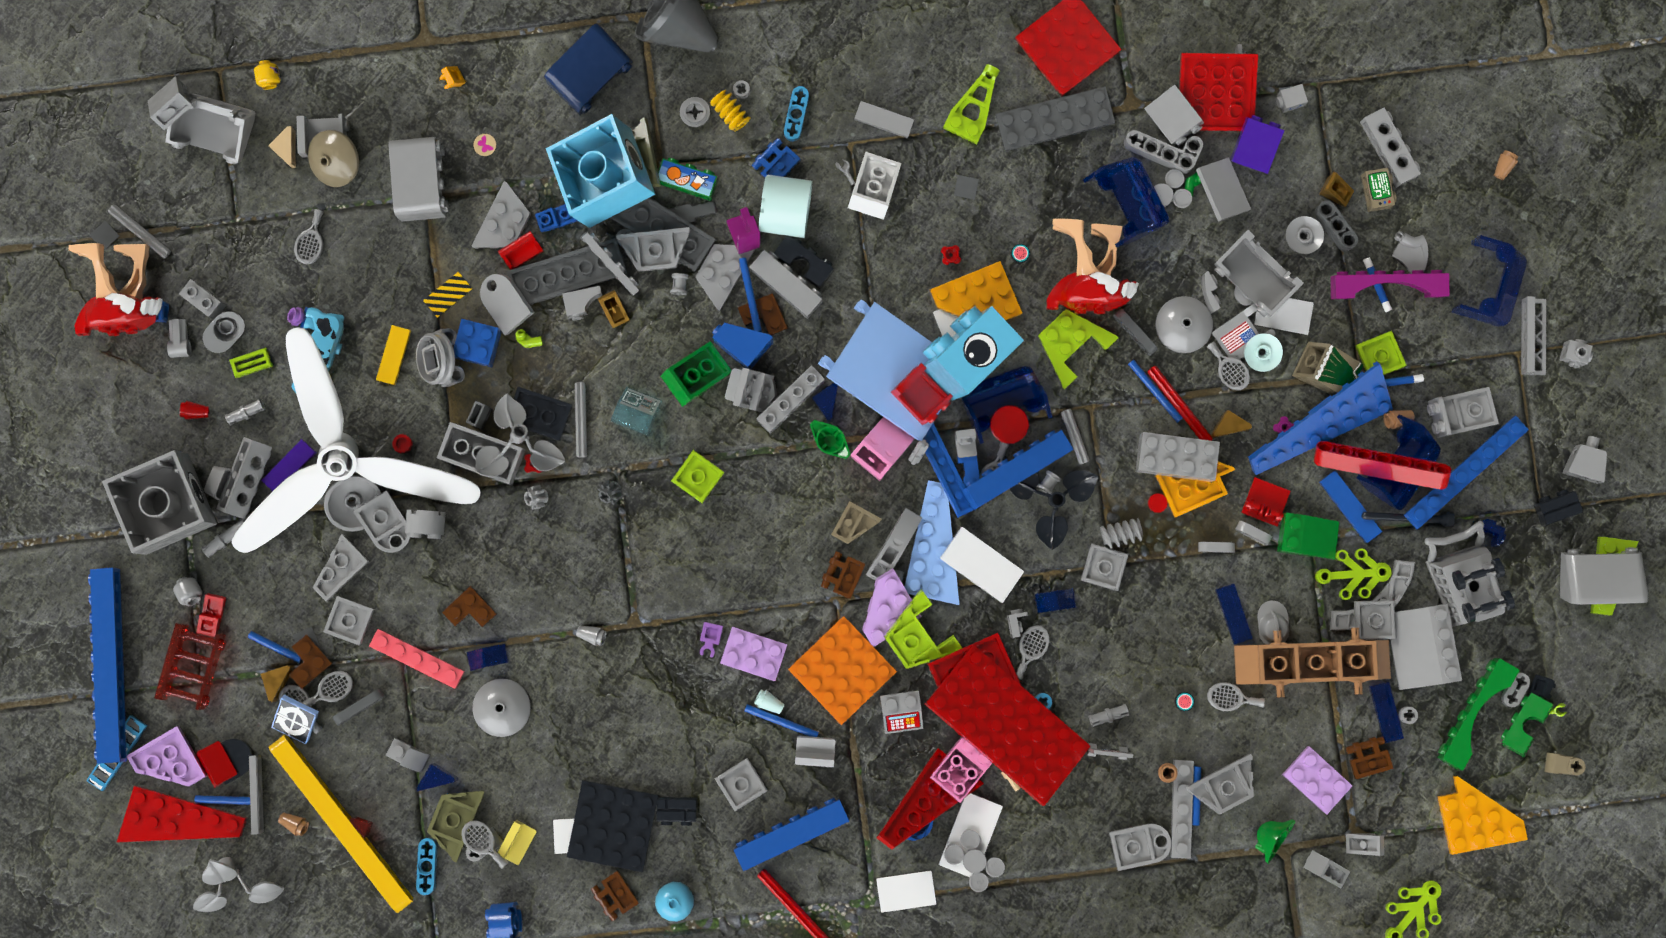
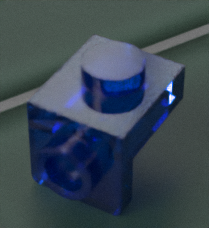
M1483 520L1484 532L1494 535L1491 546L1498 547L1500 544H1503L1506 533H1504L1505 528L1496 525L1497 522L1494 520Z

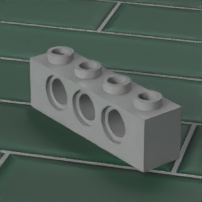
M1384 107L1364 117L1360 123L1384 167L1388 168L1389 173L1392 174L1393 183L1397 188L1421 174L1420 166L1411 157V150L1407 144H1404L1401 131L1394 126L1391 113L1386 111ZM1379 127H1384L1387 133L1382 134L1379 131ZM1388 143L1394 144L1396 150H1390ZM1397 160H1402L1405 167H1400Z
M811 365L756 418L757 421L771 434L825 382V379Z
M245 437L243 438L217 505V510L245 519L250 511L251 501L257 493L258 483L263 477L266 462L271 456L272 447ZM248 475L246 482H244L245 476ZM241 493L240 499L237 500V496Z

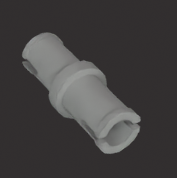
M258 399L246 406L241 405L240 409L226 414L225 419L232 426L243 419H250L252 415L260 411H264L265 405L261 399Z
M1126 704L1112 709L1106 708L1103 712L1089 715L1088 718L1091 727L1106 722L1113 723V720L1129 716V713H1127L1128 708Z

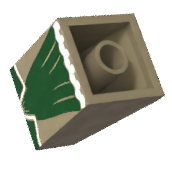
M1308 342L1292 376L1330 395H1335L1341 391L1343 385L1346 383L1350 384L1359 377L1358 374L1361 373L1364 364L1331 344Z

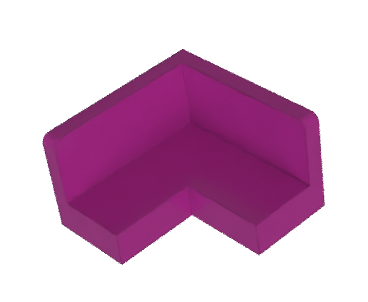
M747 207L740 209V216L726 221L738 254L760 248V231L754 216H750Z

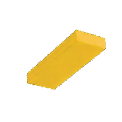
M394 325L391 326L376 377L377 381L396 385L411 330Z

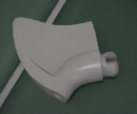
M1398 231L1394 238L1399 243L1392 257L1400 261L1410 274H1412L1413 270H1425L1428 260V245L1423 235L1413 237Z

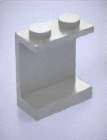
M338 114V118L307 119L305 116H296L298 154L302 158L308 157V148L311 140L322 131L336 130L347 136V131L350 129L349 120L343 114Z

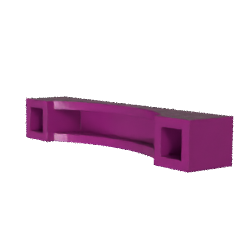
M1404 270L1393 271V274H1386V271H1374V275H1367V271H1356V275H1348V271H1342L1330 277L1331 299L1355 298V294L1360 290L1381 283L1402 284L1415 288L1424 293V298L1450 296L1449 273H1443L1442 270H1431V274H1424V270H1413L1412 274H1405Z

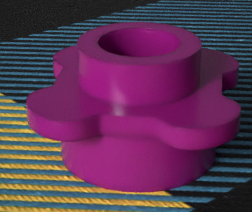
M1283 416L1273 426V430L1279 434L1282 431L1286 432L1294 424L1289 422L1286 416Z

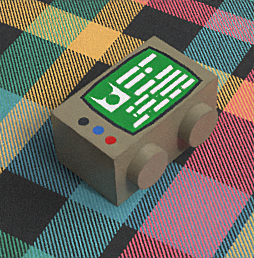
M1388 168L1365 171L1361 175L1368 212L1393 207L1396 202V193L1392 191L1393 177L1389 173Z

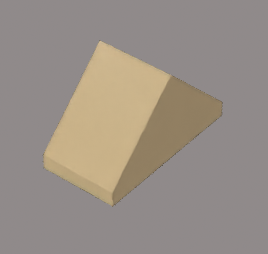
M287 126L269 144V147L290 167L296 168V131L291 126Z

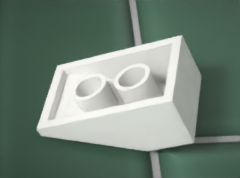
M865 152L848 208L884 220L901 163Z

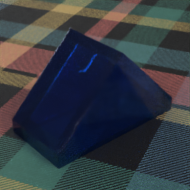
M836 383L831 384L812 397V400L827 422L832 421L838 390Z
M1073 589L1035 594L1038 613L1076 608Z
M505 644L467 652L470 671L509 663Z
M432 763L418 784L417 792L459 780L454 774Z

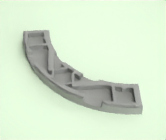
M1394 560L1391 577L1383 590L1371 601L1394 600L1395 607L1402 599L1411 582L1415 562ZM1354 609L1331 611L1330 630H1351V628H1355Z

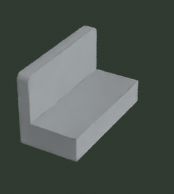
M797 736L795 765L834 767L836 740L834 738Z

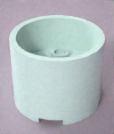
M767 175L762 193L759 231L805 238L812 181Z

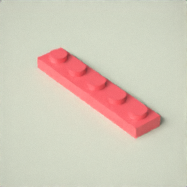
M377 629L369 647L454 689L457 688L465 672L380 629Z

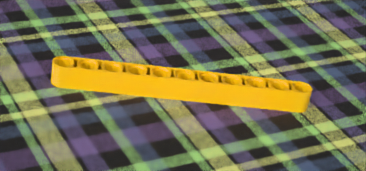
M284 734L269 746L271 753L396 913H399L412 903L414 899L410 892L293 741Z

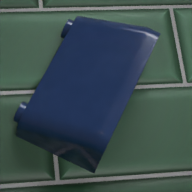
M596 23L548 69L544 78L547 84L572 109L581 115L591 109L592 98L617 73L621 74L623 72L625 74L631 69L633 61L606 31Z

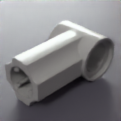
M169 320L170 341L167 343L169 357L191 356L187 320Z

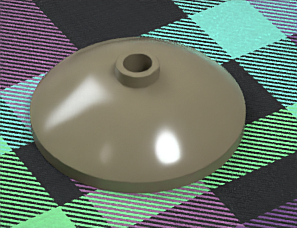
M326 130L318 133L311 140L308 148V161L314 175L322 183L331 187H341L349 184L355 178L359 168L358 152L349 137L336 130Z

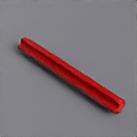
M1157 366L1150 368L1147 371L1150 377L1197 437L1202 440L1212 441L1211 435Z
M762 869L758 873V878L814 938H829L766 869Z

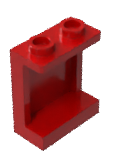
M920 363L891 393L924 425L935 421L938 417V411L940 409L944 411L951 404L949 400L953 396L951 393L947 395L926 374L925 370L927 368Z

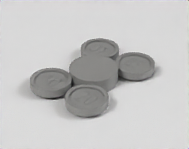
M1172 169L1167 172L1165 176L1166 184H1157L1152 190L1143 182L1133 186L1132 197L1136 201L1144 202L1149 197L1152 201L1146 202L1140 207L1139 214L1144 221L1155 220L1159 212L1158 207L1168 206L1172 199L1178 208H1186L1191 204L1192 195L1188 190L1179 189L1173 195L1172 188H1179L1184 182V175L1180 170Z
M967 830L961 835L960 841L962 846L968 849V851L964 854L960 846L950 845L946 848L944 857L952 865L959 864L963 860L965 869L973 873L969 878L971 889L975 892H982L988 887L989 881L987 876L981 873V871L985 868L987 874L991 877H999L1003 874L1005 865L997 857H992L986 862L983 852L975 849L980 843L978 833L973 830Z

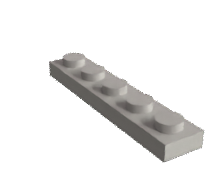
M1173 760V765L1177 768L1178 775L1173 781L1170 857L1191 859L1193 794L1186 787L1193 783L1194 761Z

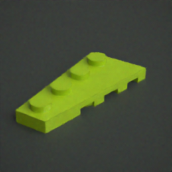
M1598 537L1596 554H1618L1625 551V548H1636L1639 541ZM1591 604L1590 613L1613 615L1616 604Z

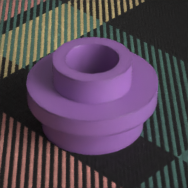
M300 307L291 308L287 316L288 322L293 326L301 324L305 317L303 309Z

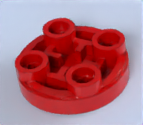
M1002 406L990 418V429L993 436L1003 443L1012 444L1024 438L1029 428L1027 415L1016 406Z

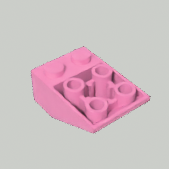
M883 417L853 451L850 457L880 481L915 438Z
M961 736L930 778L961 803L992 762Z

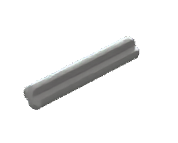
M1064 410L1061 412L1078 462L1079 464L1087 463L1089 457L1072 410Z

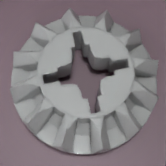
M691 97L682 103L680 117L688 126L697 128L709 120L710 108L702 98ZM694 105L697 108V111H700V113L697 114L696 120L693 117V114H690V112L693 111Z

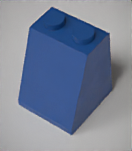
M724 323L722 326L719 324L712 332L714 334L712 337L714 343L744 368L750 370L774 343L773 337L769 334Z

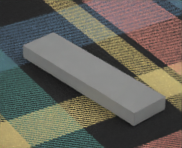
M261 755L249 756L251 835L264 832Z

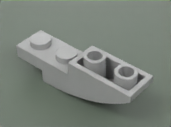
M908 508L904 509L886 538V542L866 572L868 577L876 581V578L895 567L922 519L921 516Z

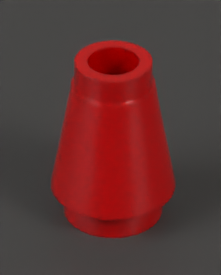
M190 401L181 402L180 417H183L185 420L208 418L209 406Z

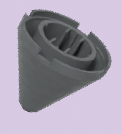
M651 0L646 7L648 11L644 19L642 17L639 19L635 29V36L641 41L701 52L714 51L719 43L717 41L718 37L698 0Z

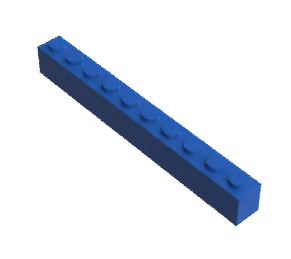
M90 569L88 583L91 586V593L89 594L91 613L89 620L92 624L90 641L93 643V651L91 652L93 671L91 678L94 682L92 699L95 701L93 719L96 728L93 732L94 739L96 740L94 757L97 760V764L127 762L120 569Z

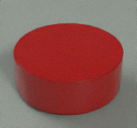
M399 434L393 439L392 445L396 452L405 454L412 449L413 442L409 436Z
M1156 493L1149 497L1147 504L1152 512L1160 513L1166 509L1168 502L1164 495Z

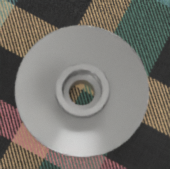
M1298 217L1286 229V241L1290 248L1297 253H1313L1323 243V228L1312 217ZM1301 233H1304L1306 235L1305 240L1301 239Z

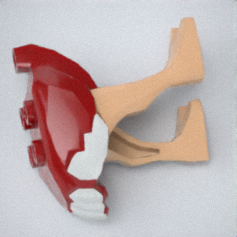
M1053 219V230L1068 234L1074 238L1077 249V271L1062 278L1051 290L1046 299L1047 310H1058L1059 305H1062L1071 311H1075L1077 314H1085L1086 311H1094L1095 314H1105L1106 311H1111L1129 302L1136 293L1139 283L1135 281L1130 282L1128 279L1118 282L1111 277V273L1116 267V251L1123 227L1091 224V234L1105 239L1109 243L1105 258L1095 267L1093 253L1083 238L1084 221L1078 219Z
M103 244L69 245V251L92 260L96 276V296L91 298L79 313L74 325L76 335L89 336L93 329L101 333H107L108 336H119L121 332L137 334L139 330H145L156 322V317L161 310L163 300L159 297L155 299L145 297L142 299L143 290L146 287L145 269L149 258V245H114V251L131 257L134 261L131 279L120 291L115 287L113 275L104 264Z

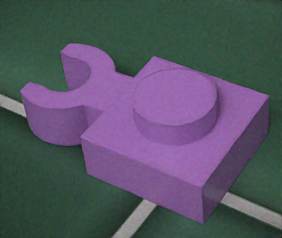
M704 622L700 641L705 642V645L701 647L700 655L704 654L705 649H710V657L714 656L713 644L719 645L723 626Z

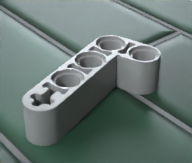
M1132 130L1125 137L1124 146L1133 153L1167 168L1177 169L1183 174H1187L1197 162L1203 148V141L1197 136H1192L1186 141L1181 150L1140 131ZM1132 138L1136 139L1134 144L1131 143ZM1144 141L1142 148H1140L1141 142ZM1189 143H1195L1198 149L1191 150ZM1146 145H1153L1155 152H1149ZM1164 153H1171L1173 159L1167 160L1164 157ZM1187 160L1190 163V167L1182 166L1181 161Z

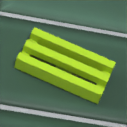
M267 348L230 359L235 378L273 367ZM264 354L262 358L238 366L235 365V363ZM266 361L265 364H262V365H259V366H256V367H253V368H250V369H247V370H244V371H241V372H238V371H237V370H240V369H243V368H246V367H249V366H252V365H255V364H258V363H261V362Z

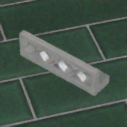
M1527 296L1522 299L1521 375H1546V299H1535L1534 296ZM1535 303L1541 304V312L1538 315H1535ZM1535 321L1540 325V331L1535 334ZM1535 340L1540 344V350L1535 353ZM1535 359L1540 363V371H1535Z

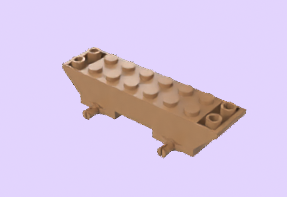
M1351 628L1352 640L1345 642L1287 644L1282 642L1281 630L1273 631L1274 642L1270 644L1234 646L1236 684H1272L1276 686V697H1285L1284 685L1289 683L1350 681L1354 683V694H1363L1362 682L1391 679L1389 640H1362L1359 636V628Z

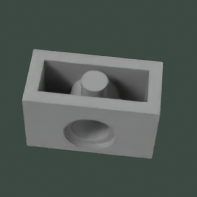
M192 279L188 281L179 293L184 299L213 320L227 306Z

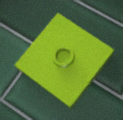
M1392 331L1355 345L1366 371L1373 367L1375 362L1381 364L1383 375L1407 366Z
M693 450L671 482L703 503L725 472Z

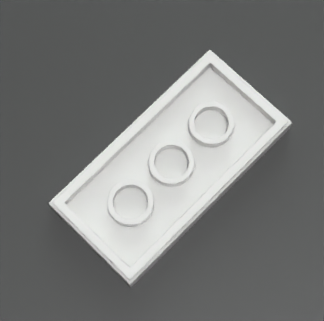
M963 527L960 528L940 557L942 561L1001 603L1005 601L1024 573L1022 569Z
M971 793L965 797L938 865L970 877L973 873L965 869L963 860L959 864L952 865L946 861L944 852L948 846L958 845L965 854L968 849L962 846L960 841L961 835L967 830H973L980 837V843L975 849L985 854L1003 806Z

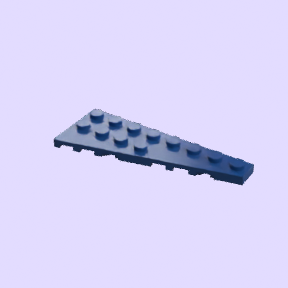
M1378 362L1373 363V367L1365 373H1359L1357 379L1350 384L1346 383L1343 385V388L1337 394L1330 395L1308 412L1309 415L1305 418L1295 421L1293 423L1294 426L1286 432L1282 431L1279 433L1274 441L1264 444L1248 456L1254 474L1258 475L1316 447L1318 442L1329 441L1388 413V411H1392L1393 407L1381 364Z

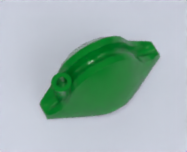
M817 420L811 422L810 427L816 445L822 452L843 459H847L851 455L845 436L838 427Z
M1291 819L1286 822L1268 821L1259 827L1257 831L1258 842L1255 848L1265 854V862L1267 864L1273 859L1296 823L1295 820Z

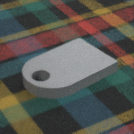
M493 274L483 281L480 289L482 303L504 335H509L535 313L509 276ZM493 280L496 282L497 285L494 291L491 289L490 286Z
M387 490L353 510L378 549L393 553L400 551L407 545L410 537H408V533H405L406 520ZM393 536L401 538L402 542L399 546L391 545L390 540Z
M1148 823L1109 832L1118 871L1160 862L1167 857L1171 849V838L1168 832L1157 824ZM1158 836L1166 838L1164 846L1159 847L1156 845V838Z

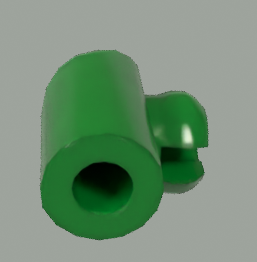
M1197 172L1189 176L1185 181L1184 189L1188 190L1192 197L1194 187L1201 184Z

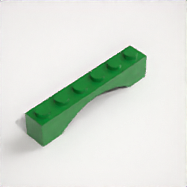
M1494 658L1488 662L1485 668L1487 670L1485 675L1481 676L1476 683V691L1470 694L1467 699L1468 705L1457 717L1459 721L1455 727L1453 726L1450 729L1447 742L1443 743L1438 750V759L1457 770L1463 771L1472 756L1471 732L1479 710L1493 695L1511 687L1520 671L1500 658Z

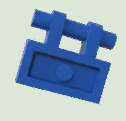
M778 138L773 143L770 142L763 154L758 155L755 158L756 161L751 165L756 171L760 166H763L765 169L761 172V175L764 178L767 175L785 177L801 160L787 146L781 151L779 147L782 142ZM772 154H775L776 158L771 163L766 161Z

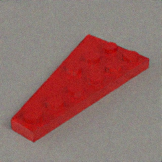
M939 748L935 750L876 837L891 850L958 803L954 797L930 778L947 755ZM978 780V782L974 785V787L969 791V793L965 797H967L970 793L974 792L976 789L981 787L984 783Z
M136 785L133 787L117 842L241 837L247 818Z

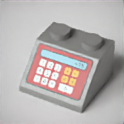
M918 690L880 695L885 734L923 729Z

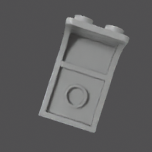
M1490 387L1446 397H1437L1428 401L1427 411L1432 416V430L1437 435V438L1499 424Z

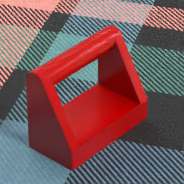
M531 231L498 251L510 270L519 268L544 252Z

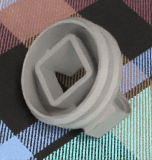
M440 329L433 333H427L420 339L417 345L416 363L421 377L431 385L441 384V387H450L464 380L465 373L463 369L455 366V355L452 345L455 344L457 334L452 329ZM433 350H435V354H436V359H437V364H438V367H437V368H436V364H435V359H434Z

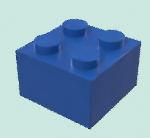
M461 319L453 348L455 359L492 368L502 331L497 327Z

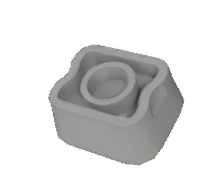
M214 466L205 485L204 492L214 499L220 500L231 469Z

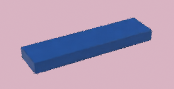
M1333 471L1319 482L1365 543H1368L1382 532L1374 520H1364L1361 517L1362 513L1367 511L1336 471Z

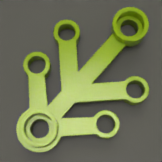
M1361 548L1355 551V558L1364 561L1371 569L1364 570L1348 556L1347 551L1339 550L1336 552V559L1347 565L1351 571L1330 572L1328 569H1319L1315 574V579L1320 584H1327L1334 579L1353 578L1344 589L1339 591V597L1342 600L1351 598L1353 590L1364 577H1372L1365 587H1361L1358 590L1359 597L1365 599L1370 597L1371 590L1378 582L1387 581L1391 577V568L1386 563H1376L1368 556L1367 551ZM1359 551H1363V558L1358 556ZM1340 552L1345 554L1344 559L1339 558ZM1381 568L1385 570L1383 576L1379 574ZM1322 573L1327 574L1328 577L1326 580L1322 579ZM1363 589H1366L1368 592L1366 596H1363L1361 593ZM1345 590L1348 592L1347 598H1344L1342 595Z
M1427 881L1419 888H1399L1398 896L1402 899H1408L1410 896H1422L1417 902H1388L1386 904V911L1390 914H1396L1398 911H1409L1396 927H1390L1386 930V938H1392V934L1395 932L1398 934L1397 938H1402L1403 931L1415 917L1417 922L1416 936L1418 938L1429 937V931L1425 927L1423 907L1427 902L1429 903L1430 914L1428 915V921L1431 924L1438 925L1441 922V916L1438 914L1436 899L1441 895V887L1437 882ZM1431 887L1435 889L1433 894L1429 893ZM1407 890V895L1403 897L1401 892ZM1390 905L1395 906V910L1392 912L1389 910ZM1434 915L1438 917L1436 922L1432 921V916ZM1422 930L1425 931L1424 937H1420L1419 935L1420 931Z

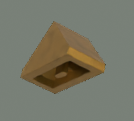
M1333 172L1325 181L1319 194L1346 207L1354 190L1336 172Z
M615 290L597 298L612 328L630 320Z
M1227 410L1211 433V437L1215 438L1251 429L1252 425Z
M287 665L261 674L269 701L276 702L278 700L280 691L285 687L290 677L289 674L295 668L294 666Z

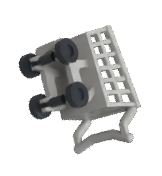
M1478 521L1461 533L1445 538L1427 537L1425 539V544L1429 546L1430 550L1428 560L1425 563L1441 603L1448 604L1452 627L1473 621L1480 622L1505 613V608L1506 610L1515 608V602L1510 591H1500L1497 578L1505 576V569L1499 558L1492 559L1491 552L1484 545L1485 533L1482 521ZM1477 532L1478 536L1475 546L1436 558L1437 549L1435 545L1455 543L1467 539ZM1472 581H1477L1479 584V589L1475 592H1472L1469 588V584Z

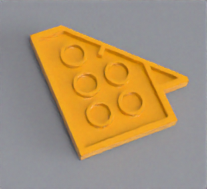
M1001 261L930 289L936 307L957 317L974 306L981 312L993 306L1006 321L1022 314Z
M1218 462L1216 480L1213 482L1161 475L1155 476L1175 518L1227 495L1228 493L1220 476L1235 469Z
M1453 776L1456 793L1437 796L1451 855L1528 840L1524 820L1458 776Z

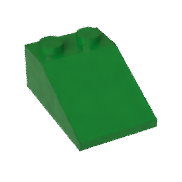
M710 341L669 367L660 377L681 406L684 407L731 374L732 370Z
M1283 513L1277 552L1335 560L1339 521Z

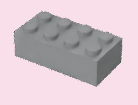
M450 422L437 459L477 473L475 471L476 456L479 450L485 446H494L502 452L507 442ZM511 444L503 455L509 461L506 471L501 475L489 478L512 486L525 449Z
M1142 432L1139 437L1135 472L1213 482L1216 480L1220 442Z

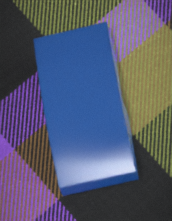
M566 204L535 214L541 232L553 230L578 221L569 215Z

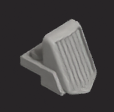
M734 368L731 371L725 399L733 401L735 406L764 412L777 398L776 385L773 380L774 376L747 368L742 370Z

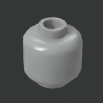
M182 577L177 580L173 592L179 603L187 606L197 604L201 600L203 592L196 579Z

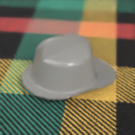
M227 311L219 314L203 333L205 347L214 353L228 350L243 334L245 328L244 320L235 312Z
M1267 601L1258 610L1257 618L1260 639L1264 644H1270L1274 642L1273 631L1281 630L1282 642L1285 643L1289 637L1287 610L1278 601Z

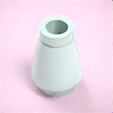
M761 689L754 701L758 705L757 707L780 714L784 707V703L767 690L763 691Z

